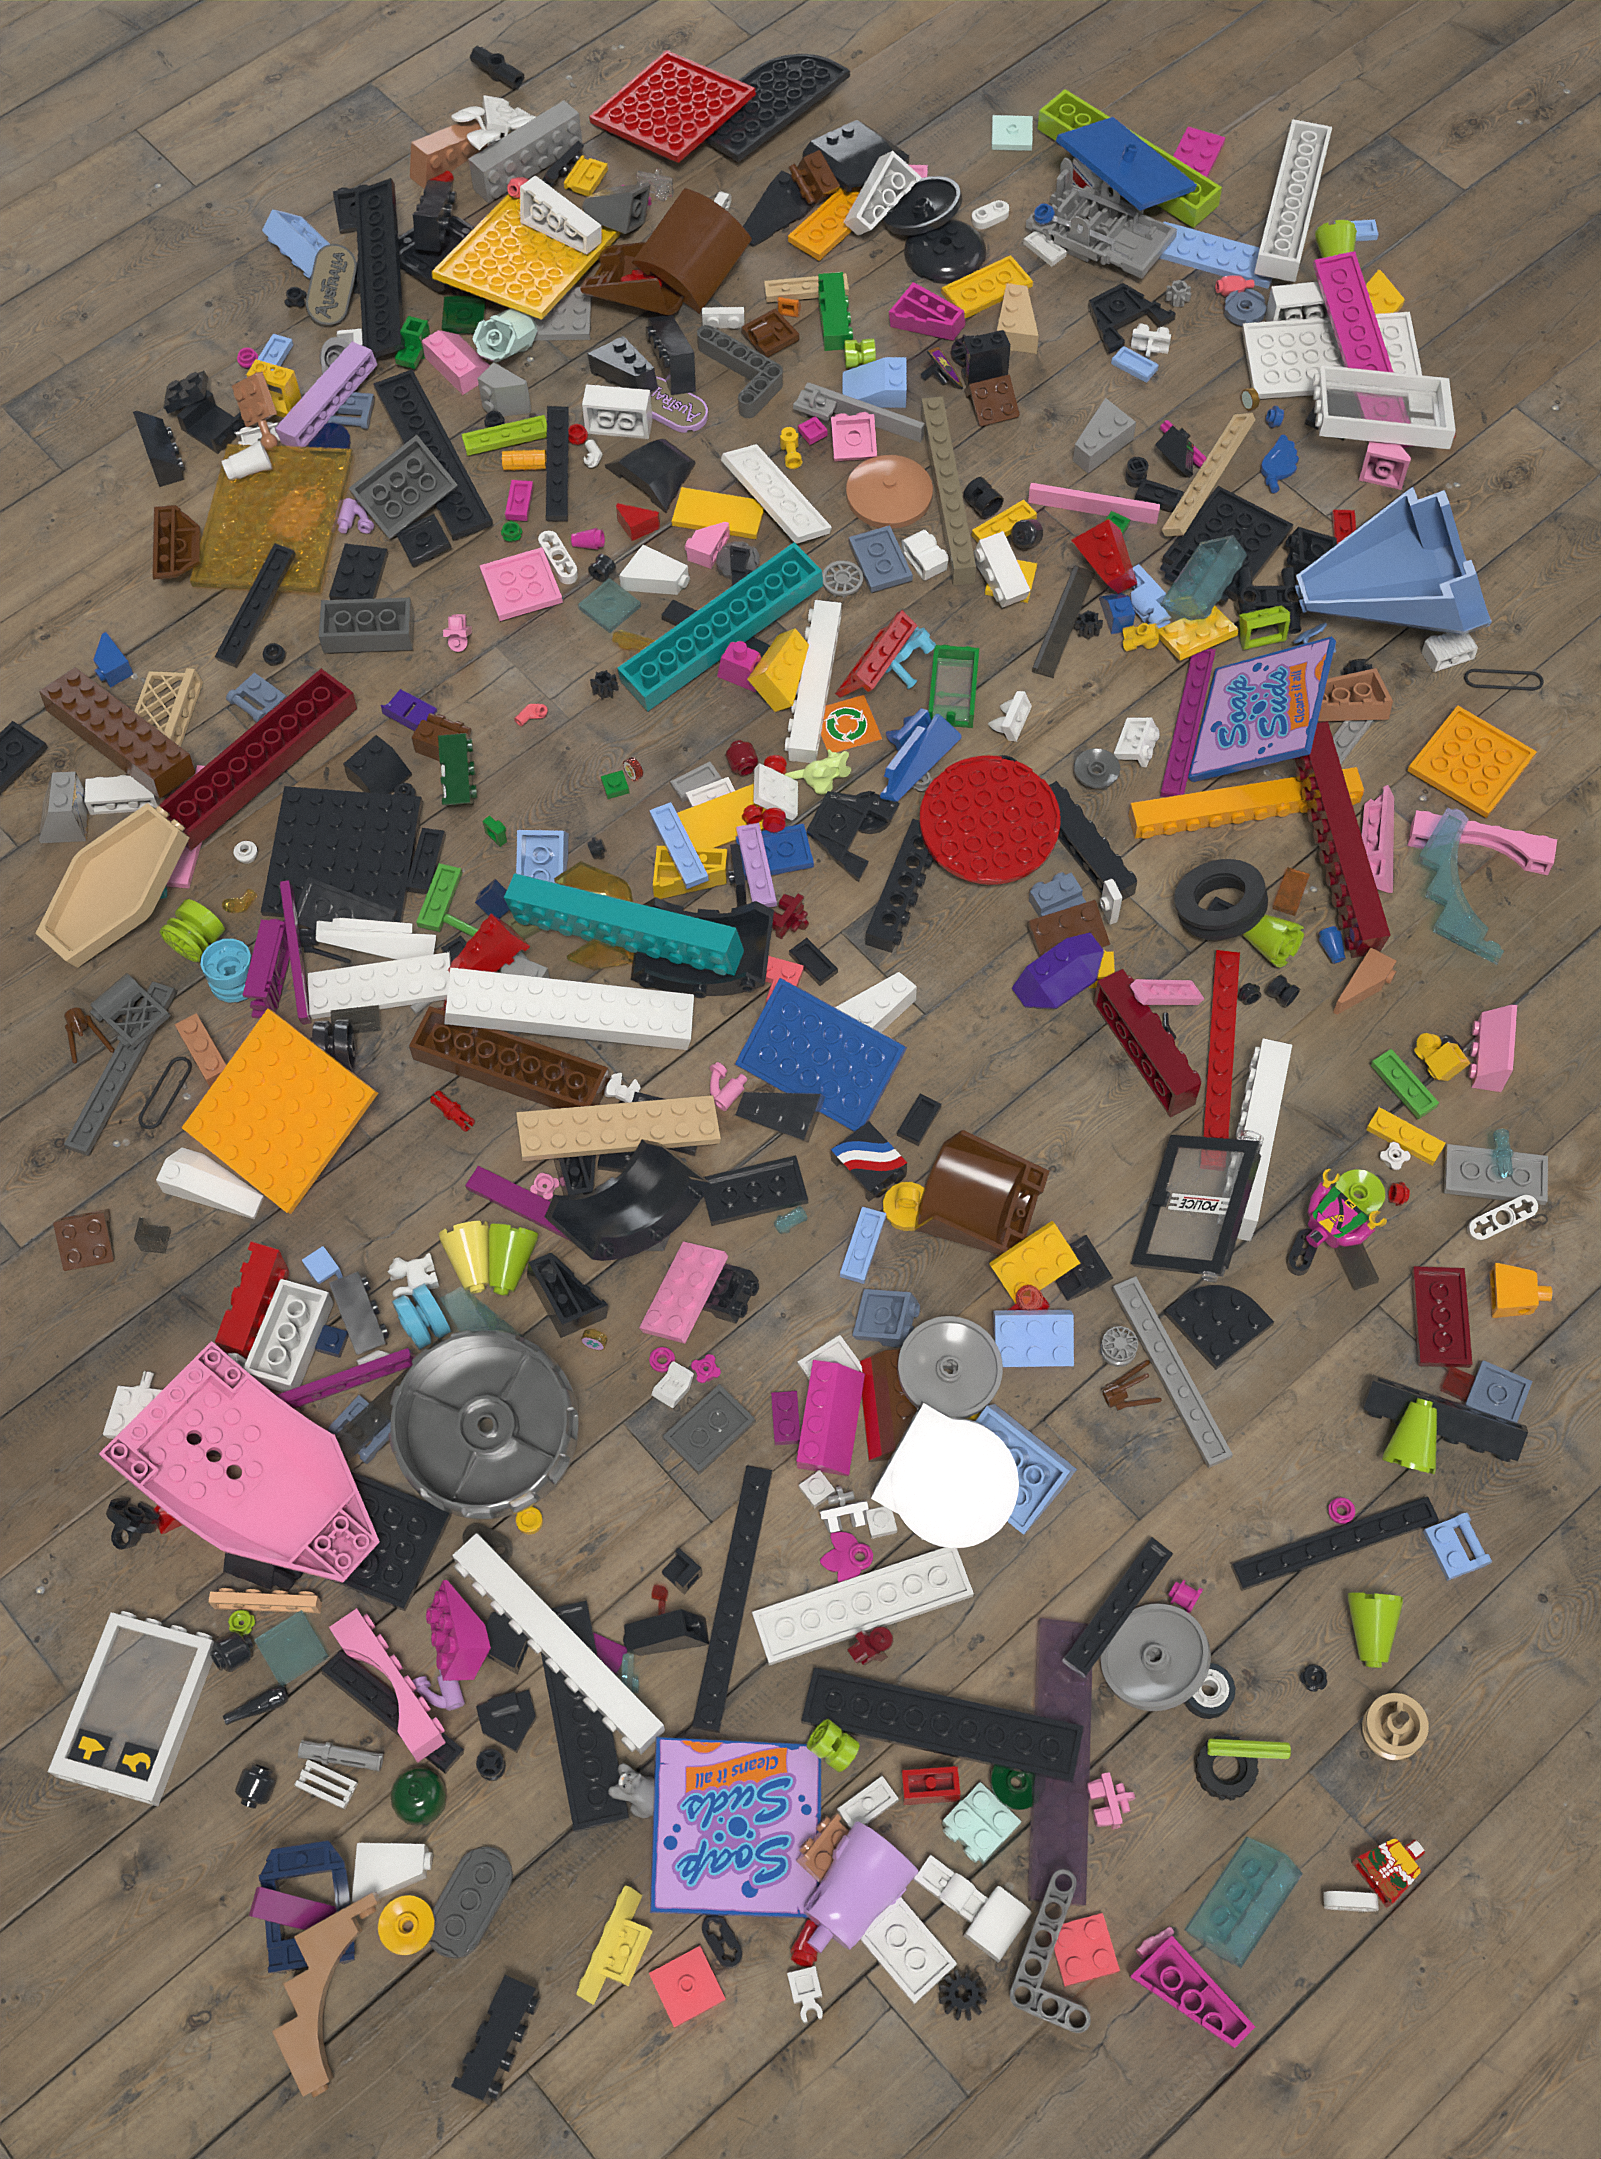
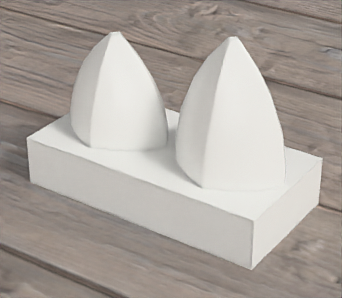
M1017 691L1014 699L1000 705L1001 710L1006 713V716L988 723L993 730L1005 733L1008 741H1017L1032 706L1026 693Z

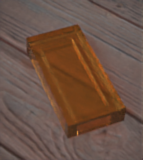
M1287 867L1273 909L1295 916L1310 874Z

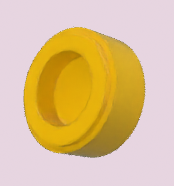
M530 1507L517 1513L516 1525L523 1534L532 1535L541 1529L543 1518L537 1508Z

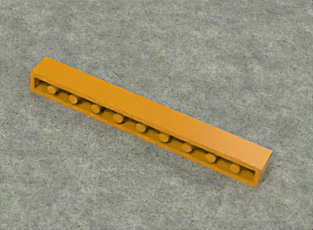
M1357 767L1342 769L1352 805L1360 803L1364 787ZM1297 777L1134 802L1130 804L1128 816L1134 838L1147 839L1162 834L1172 835L1181 831H1196L1199 828H1216L1230 823L1240 824L1244 821L1255 819L1264 820L1274 816L1284 817L1293 813H1307L1309 808L1307 801H1304L1302 798L1303 787L1301 780L1298 781Z

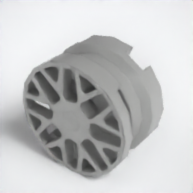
M1122 1326L1113 1327L1103 1336L1100 1348L1101 1356L1111 1366L1124 1367L1134 1360L1138 1348V1339L1129 1328Z

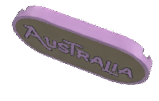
M656 377L658 389L650 392L652 418L682 433L688 432V430H693L694 432L701 429L708 420L706 403L691 393L671 395L665 379Z

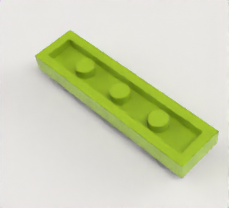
M545 415L461 435L468 456L546 438L547 422Z

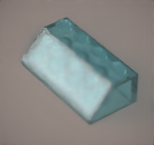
M1231 535L1201 542L1160 603L1161 607L1190 621L1207 618L1247 556V553L1236 538Z
M1246 1837L1185 1928V1931L1221 1959L1242 1968L1303 1873L1287 1854Z

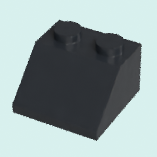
M377 735L343 763L348 780L363 792L392 794L395 786L403 784L412 776V772L395 750Z

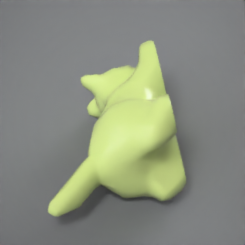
M828 749L827 758L813 761L805 769L785 773V776L792 779L804 778L807 784L814 789L815 793L826 794L827 791L833 789L832 783L834 778H844L850 774L851 768L846 766L849 753L847 751L842 753L831 752Z

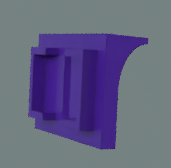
M401 689L388 704H381L382 714L413 731L416 730L421 720L427 721L429 713L435 714L437 712V708ZM415 704L416 706L411 710V712L406 717H404L406 713L411 709V707Z

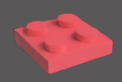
M1103 1913L1062 1925L1053 1951L1064 1987L1120 1972ZM1048 1932L1049 1937H1050V1941H1052V1936H1051V1934Z

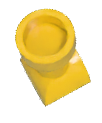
M786 427L781 431L780 448L787 451L784 459L786 467L796 469L802 465L801 454L796 452V448L799 445L798 433L792 427Z

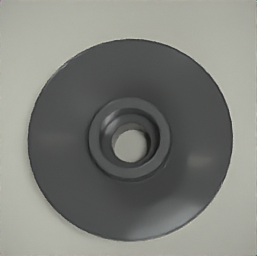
M1093 748L1082 752L1077 757L1074 764V772L1082 784L1091 788H1105L1112 785L1118 779L1120 763L1111 752Z

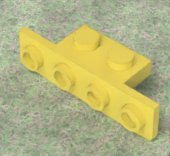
M626 1885L616 1900V1906L609 1921L605 1924L603 1935L597 1948L592 1953L590 1964L585 1975L580 1980L576 1993L577 1996L592 2005L595 2004L606 1977L629 1986L653 1932L645 1926L632 1922L642 1895Z

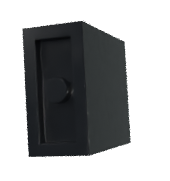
M1004 330L964 339L967 360L966 368L961 369V376L966 387L969 384L1008 375L1011 345Z

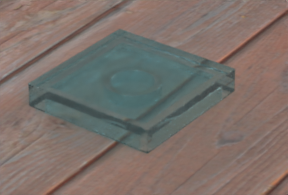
M609 578L581 601L578 607L584 614L611 633L641 607V602Z
M302 1610L254 1639L279 1685L282 1686L329 1658Z

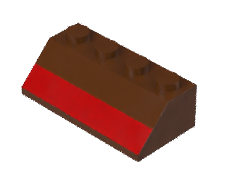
M901 1349L884 1350L860 1361L862 1366L861 1373L865 1374L862 1404L869 1462L890 1459L917 1411V1408L904 1394L899 1382L897 1364Z

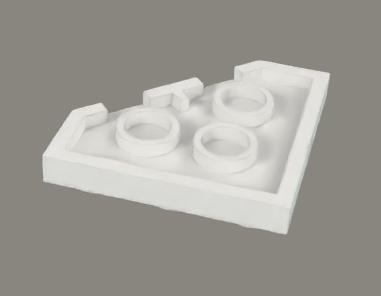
M483 96L482 104L485 110L486 130L497 129L501 133H505L508 119L518 115H530L520 108H515L514 110L505 99ZM510 129L508 134L515 131L516 129Z

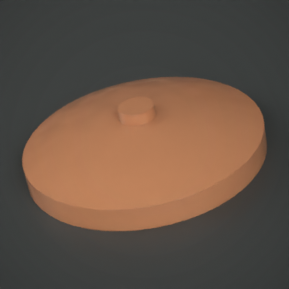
M882 455L862 462L852 471L846 486V498L851 511L861 521L877 528L890 525L891 529H896L915 523L928 511L933 496V485L927 471L917 462L897 455Z

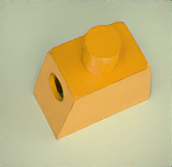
M1495 1263L1489 1273L1492 1318L1530 1315L1537 1309L1539 1301L1550 1302L1552 1299V1287L1538 1285L1537 1273L1533 1270Z

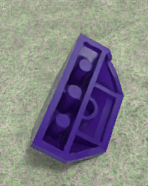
M1091 933L1066 938L1026 966L1013 985L1012 990L1025 1008L1057 1009L1097 981L1104 950Z

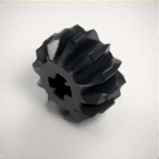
M955 1970L954 1976L956 1981L946 1975L944 1980L950 1987L944 1985L939 1987L941 1993L948 1995L941 1997L939 2004H950L944 2011L946 2015H949L953 2009L956 2010L955 2021L960 2020L961 2012H964L967 2021H971L972 2015L970 2010L979 2016L982 2011L976 2004H987V1999L978 1996L986 1993L987 1987H976L981 1981L980 1976H977L973 1981L969 1980L971 1970L966 1971L965 1978H961V1972ZM960 1988H963L965 1993L969 1992L971 1997L968 1996L965 2003H963L961 1998L956 1999L955 1994L958 1995Z

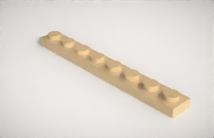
M1253 413L1235 414L1162 528L1165 536L1184 535L1255 421Z

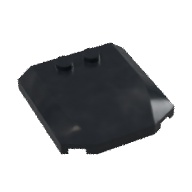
M859 120L843 125L810 141L802 153L803 158L820 150L840 187L847 192H852V187H861L862 189L879 157L891 151L897 154L906 164L909 163V155Z
M457 216L449 218V230H445L446 242L445 244L442 243L440 252L415 249L414 227L398 237L400 268L437 292L444 291L451 285L433 279L432 271L475 228Z

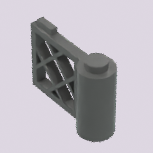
M128 973L123 975L90 1004L92 1010L89 1011L98 1022L104 1020L119 1034L117 1039L126 1048L130 1045L135 1048L170 1017V1014L143 990ZM143 996L145 998L144 1006L134 1007V1002ZM159 1011L161 1013L154 1020H148L149 1012ZM143 1013L142 1020L131 1022L132 1014ZM127 1014L124 1023L114 1022L118 1016ZM140 1027V1032L133 1038L129 1037L130 1028Z

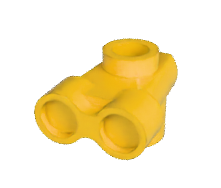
M1142 623L1138 627L1132 625L1123 628V646L1126 652L1135 650L1140 645H1143L1146 649H1151L1159 642L1158 626L1156 623L1149 625Z

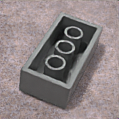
M410 597L321 600L319 640L323 653L413 650L414 611Z

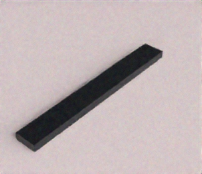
M1427 1496L1233 1563L1231 1568L1241 1591L1428 1527L1438 1523L1439 1518Z

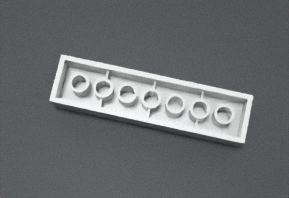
M1262 1039L1261 1046L1255 1047L1249 1067V1079H1247L1244 1092L1246 1094L1240 1112L1241 1118L1236 1131V1139L1260 1142L1257 1152L1261 1155V1159L1238 1234V1239L1251 1241L1259 1218L1292 1049L1291 1044ZM1232 1152L1231 1158L1233 1159L1229 1167L1228 1183L1223 1198H1231L1244 1154L1242 1152ZM1222 1201L1223 1204L1229 1205V1202ZM1220 1214L1218 1225H1223L1224 1214Z

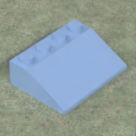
M987 1405L976 1422L995 1433L1007 1446L1015 1461L1019 1489L1014 1510L1007 1522L1024 1535L1061 1492L1077 1469L997 1405Z

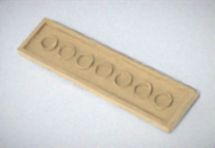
M713 1095L516 1112L522 1161L631 1152L637 1149L641 1139L658 1142L666 1148L719 1144L721 1140Z

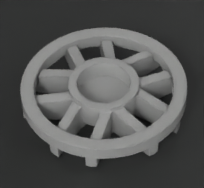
M849 561L833 562L822 573L823 587L832 593L834 597L838 595L846 598L847 595L857 593L863 584L861 569ZM843 565L848 566L845 570L842 568Z

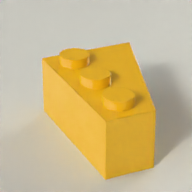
M657 846L653 877L654 898L663 899L726 884L728 872L727 849L694 847L708 874L709 881L686 889L666 846Z

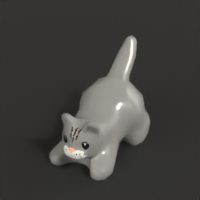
M625 1763L620 1764L618 1767L620 1773L619 1782L616 1786L610 1787L609 1795L612 1798L632 1803L630 1810L637 1817L649 1818L653 1816L654 1778L642 1776Z

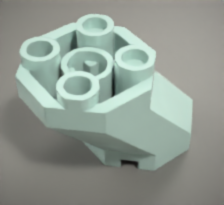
M510 308L490 317L491 319L488 321L483 320L479 322L472 338L478 349V355L497 363L514 353L526 351L532 345L538 330L536 322L531 315Z

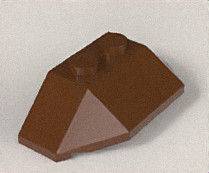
M177 505L154 507V580L176 578L200 564V526L182 512Z

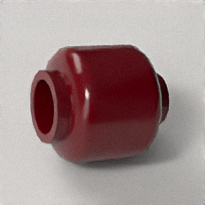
M742 740L731 743L725 754L731 771L740 776L753 773L759 762L753 745Z

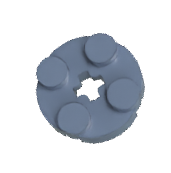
M1245 289V292L1239 293L1238 290L1233 291L1225 300L1224 317L1240 326H1243V323L1261 322L1265 317L1267 309L1265 298L1259 292L1252 289Z

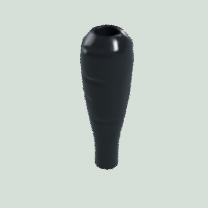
M282 1685L270 1687L235 1710L224 1714V1722L226 1725H229L238 1720L279 1708L287 1703L289 1699L288 1692Z

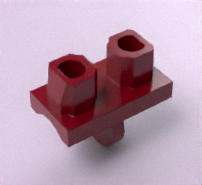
M798 893L794 898L784 894L778 903V908L785 912L781 915L774 911L772 928L776 930V937L781 940L789 929L792 932H796L798 928L805 930L809 926V922L806 919L808 913L803 910V895Z
M884 1627L875 1628L871 1634L860 1631L855 1635L858 1642L847 1649L857 1664L861 1662L862 1665H867L872 1660L882 1662L888 1656L881 1651H886L892 1646L893 1634Z

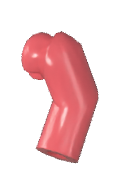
M529 704L514 718V721L522 727L529 719L544 718L547 715L548 709L544 704Z

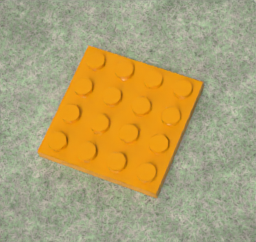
M1457 705L1409 765L1407 771L1483 817L1488 818L1533 760L1537 751Z

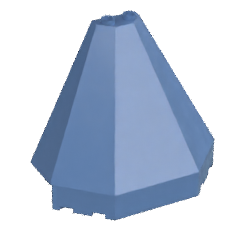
M1410 488L1296 575L1299 585H1296L1295 588L1303 613L1308 611L1459 635L1471 633L1488 627L1491 624L1477 573L1472 560L1467 561L1445 490L1418 500L1414 488Z

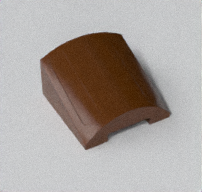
M684 188L636 255L632 264L648 276L651 272L682 294L685 297L683 302L700 314L702 308L706 306L741 259L752 238L743 226L719 204L696 191Z
M646 242L606 246L599 255L601 265L594 277H586L580 287L581 293L589 297L630 305L665 315L676 313L681 308L685 298L663 280H661L662 287H660L657 278L621 282V278L632 274V270H640L632 264V261Z
M961 1130L943 1142L935 1159L920 1200L915 1230L993 1254L1002 1255L1028 1237L1026 1235L1037 1199L1044 1192L1050 1171L965 1130Z

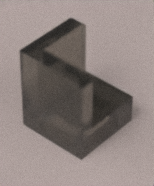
M139 1217L134 1241L143 1252L166 1254L171 1230L166 1226L149 1225L145 1218Z

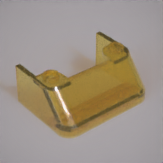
M582 861L554 878V882L560 885L633 902L631 888L625 880ZM596 939L589 941L567 955V960L592 970L633 964L634 958L633 952H629L623 947L611 946Z

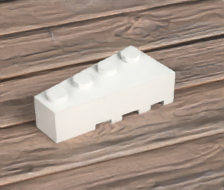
M898 972L835 1008L882 1032L916 1001L917 986Z

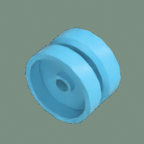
M425 1284L412 1290V1297L417 1306L414 1307L410 1299L405 1295L392 1301L402 1327L419 1350L431 1344V1337L427 1327L438 1338L451 1332L442 1311Z

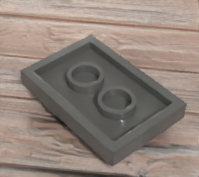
M719 1384L665 1433L663 1440L700 1475L755 1424L756 1420Z

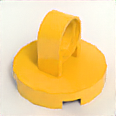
M901 1182L892 1186L886 1192L883 1199V1213H886L887 1220L894 1228L902 1231H915L918 1208L924 1187L913 1182Z

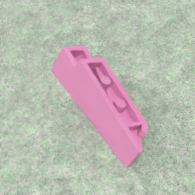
M1389 785L1383 787V793L1375 801L1370 799L1364 805L1362 839L1377 889L1393 893L1394 796Z

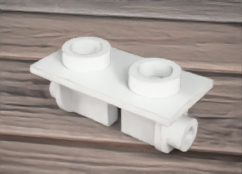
M267 422L270 433L276 436L277 441H280L275 430L278 423ZM244 427L240 429V432H235L240 450L250 447L262 437L259 427Z

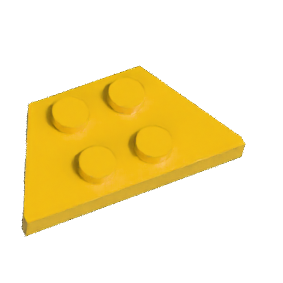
M1378 270L1366 284L1375 314L1397 313L1404 305L1405 299L1384 273Z

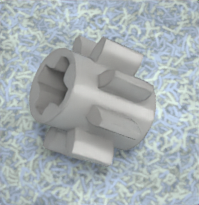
M1182 280L1173 281L1172 286L1167 285L1166 301H1169L1175 307L1184 306L1185 301L1190 302L1191 286H1187L1186 282Z

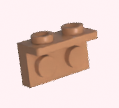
M839 1814L831 1818L825 1816L817 1825L816 1830L818 1833L813 1840L809 1837L799 1848L802 1854L796 1862L819 1883H821L834 1861L832 1859L833 1850L836 1849L843 1836L849 1833L839 1822L842 1818Z

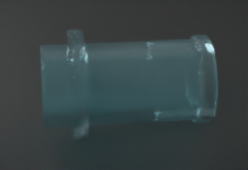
M798 1206L784 1216H777L774 1225L780 1234H787L791 1228L806 1221L808 1218L803 1208Z

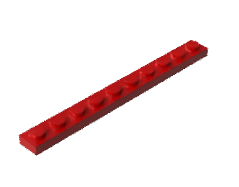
M1216 950L1203 1137L1229 1139L1240 952ZM1202 1149L1200 1169L1226 1172L1228 1151Z

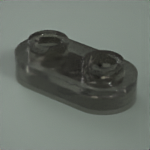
M479 1523L470 1524L465 1528L462 1535L464 1544L477 1533L494 1551L499 1547L505 1548L502 1554H498L504 1562H507L512 1557L513 1546L508 1537Z

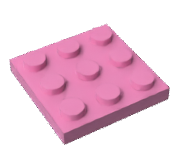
M543 547L480 565L481 574L499 621L563 603Z

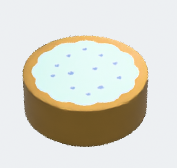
M1252 387L1244 389L1241 393V401L1246 410H1253L1259 406L1258 392Z

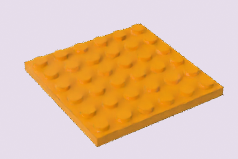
M267 1008L182 1126V1129L286 1213L292 1214L378 1095V1092L278 1014Z

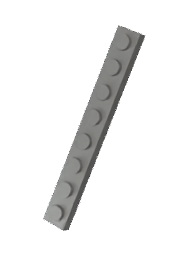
M1135 1276L1114 1285L1112 1290L1207 1467L1211 1468L1231 1459L1233 1454L1137 1277Z

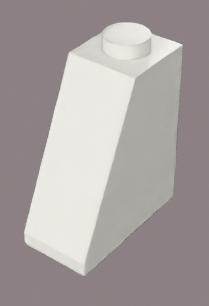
M645 545L641 546L619 575L621 589L624 591L678 595L682 588H686L690 580L687 565Z
M357 1843L352 1902L355 1903L373 1892H377L379 1898H382L427 1877V1870L432 1868V1852H428L429 1849L425 1844Z

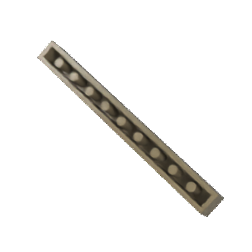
M943 396L922 398L921 420L924 423V436L953 586L975 583L976 563Z

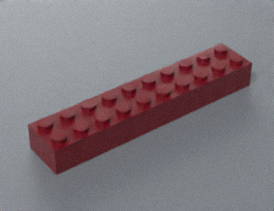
M321 668L164 800L159 806L169 814L167 819L171 822L175 819L185 828L182 832L189 837L185 847L192 851L357 709L354 693Z
M1328 721L1317 723L1311 753L1292 758V760H1295L1297 766L1296 777L1298 781L1301 780L1303 787L1302 798L1304 801H1307L1309 808L1307 812L1308 819L1314 825V840L1320 846V861L1326 867V882L1332 888V903L1338 909V924L1340 929L1344 930L1345 948L1347 951H1350L1351 958L1366 956L1370 948L1381 952L1391 935Z

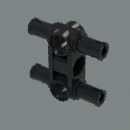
M1250 567L1238 569L1239 587L1235 602L1237 611L1240 614L1282 605L1290 612L1288 633L1297 634L1301 632L1300 613L1302 607L1295 588V568L1286 567L1282 569L1283 586H1254L1252 569ZM1258 628L1252 629L1251 634L1256 633Z

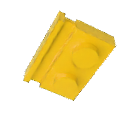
M581 155L563 182L564 188H571L576 193L588 197L591 196L607 173L608 164L591 158L588 160Z

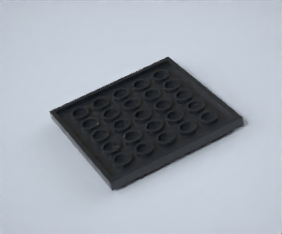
M284 786L261 907L262 916L284 917L280 889L282 881H290L293 887L295 906H297L308 877H311L397 911L394 922L402 923L407 898L406 884L413 862L423 802L422 797Z

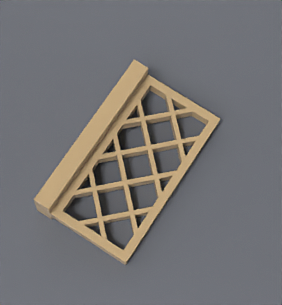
M186 668L185 673L149 671L134 712L140 717L148 714L151 719L147 720V722L151 725L156 724L160 732L181 747L203 681L195 669ZM154 679L164 680L163 683L152 688ZM182 680L181 685L173 689L170 686L176 681ZM169 687L171 691L159 698L157 694ZM155 696L157 700L146 707V701ZM176 697L174 704L166 708L164 703ZM162 705L164 710L153 717L150 712ZM169 715L168 722L159 726L157 722Z

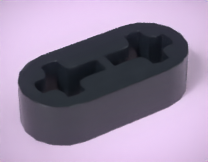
M1312 1229L1301 1230L1294 1242L1287 1260V1268L1294 1275L1301 1276L1306 1274L1315 1256L1317 1248L1310 1244L1307 1249L1302 1248L1306 1236L1313 1231ZM1299 1255L1304 1256L1302 1265L1300 1267L1295 1266Z
M719 1916L708 1917L702 1925L704 1939L722 1967L726 1969L738 1967L743 1959V1952L739 1943L723 1918ZM710 1923H714L716 1926L722 1925L719 1930L723 1938L722 1940L718 1941L714 1934H707L710 1931ZM726 1943L731 1951L734 1949L738 1951L735 1954L736 1960L734 1962H731L729 1959L725 1961L722 1959L725 1956L724 1949L722 1948L723 1944Z

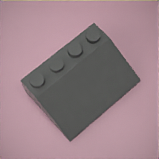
M416 435L349 487V490L359 505L391 540L457 488L458 485L418 435Z

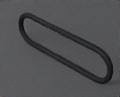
M1470 669L1464 676L1465 682L1475 688L1533 691L1540 689L1544 683L1543 677L1533 671ZM1471 672L1527 674L1537 676L1540 679V684L1537 687L1480 685L1471 683L1468 680V675Z
M176 1057L168 1064L139 1114L138 1121L143 1128L154 1129L164 1119L191 1072L192 1064L186 1057ZM179 1060L187 1062L188 1069L159 1120L154 1125H145L142 1122V1117L171 1066Z

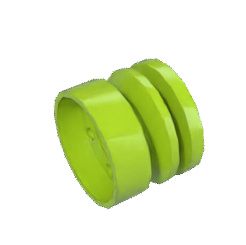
M185 899L175 911L176 918H169L167 925H163L159 933L163 940L178 954L190 961L200 962L202 954L209 947L208 943L216 942L224 933L225 928L221 921L206 907L196 901Z

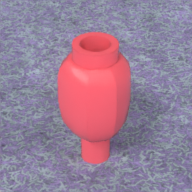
M525 177L511 179L507 185L508 193L514 198L519 199L520 186L526 183L528 179Z
M1238 275L1224 276L1215 283L1216 292L1221 293L1225 297L1236 290L1239 293L1244 292L1245 289L1254 288V280H1245L1242 276Z

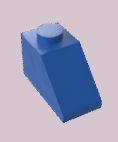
M1116 593L1099 597L1111 634L1121 633L1123 628L1134 625L1135 611L1129 596L1123 593Z
M106 632L103 633L93 659L97 667L94 671L101 682L105 680L111 688L132 676L133 672L128 660Z

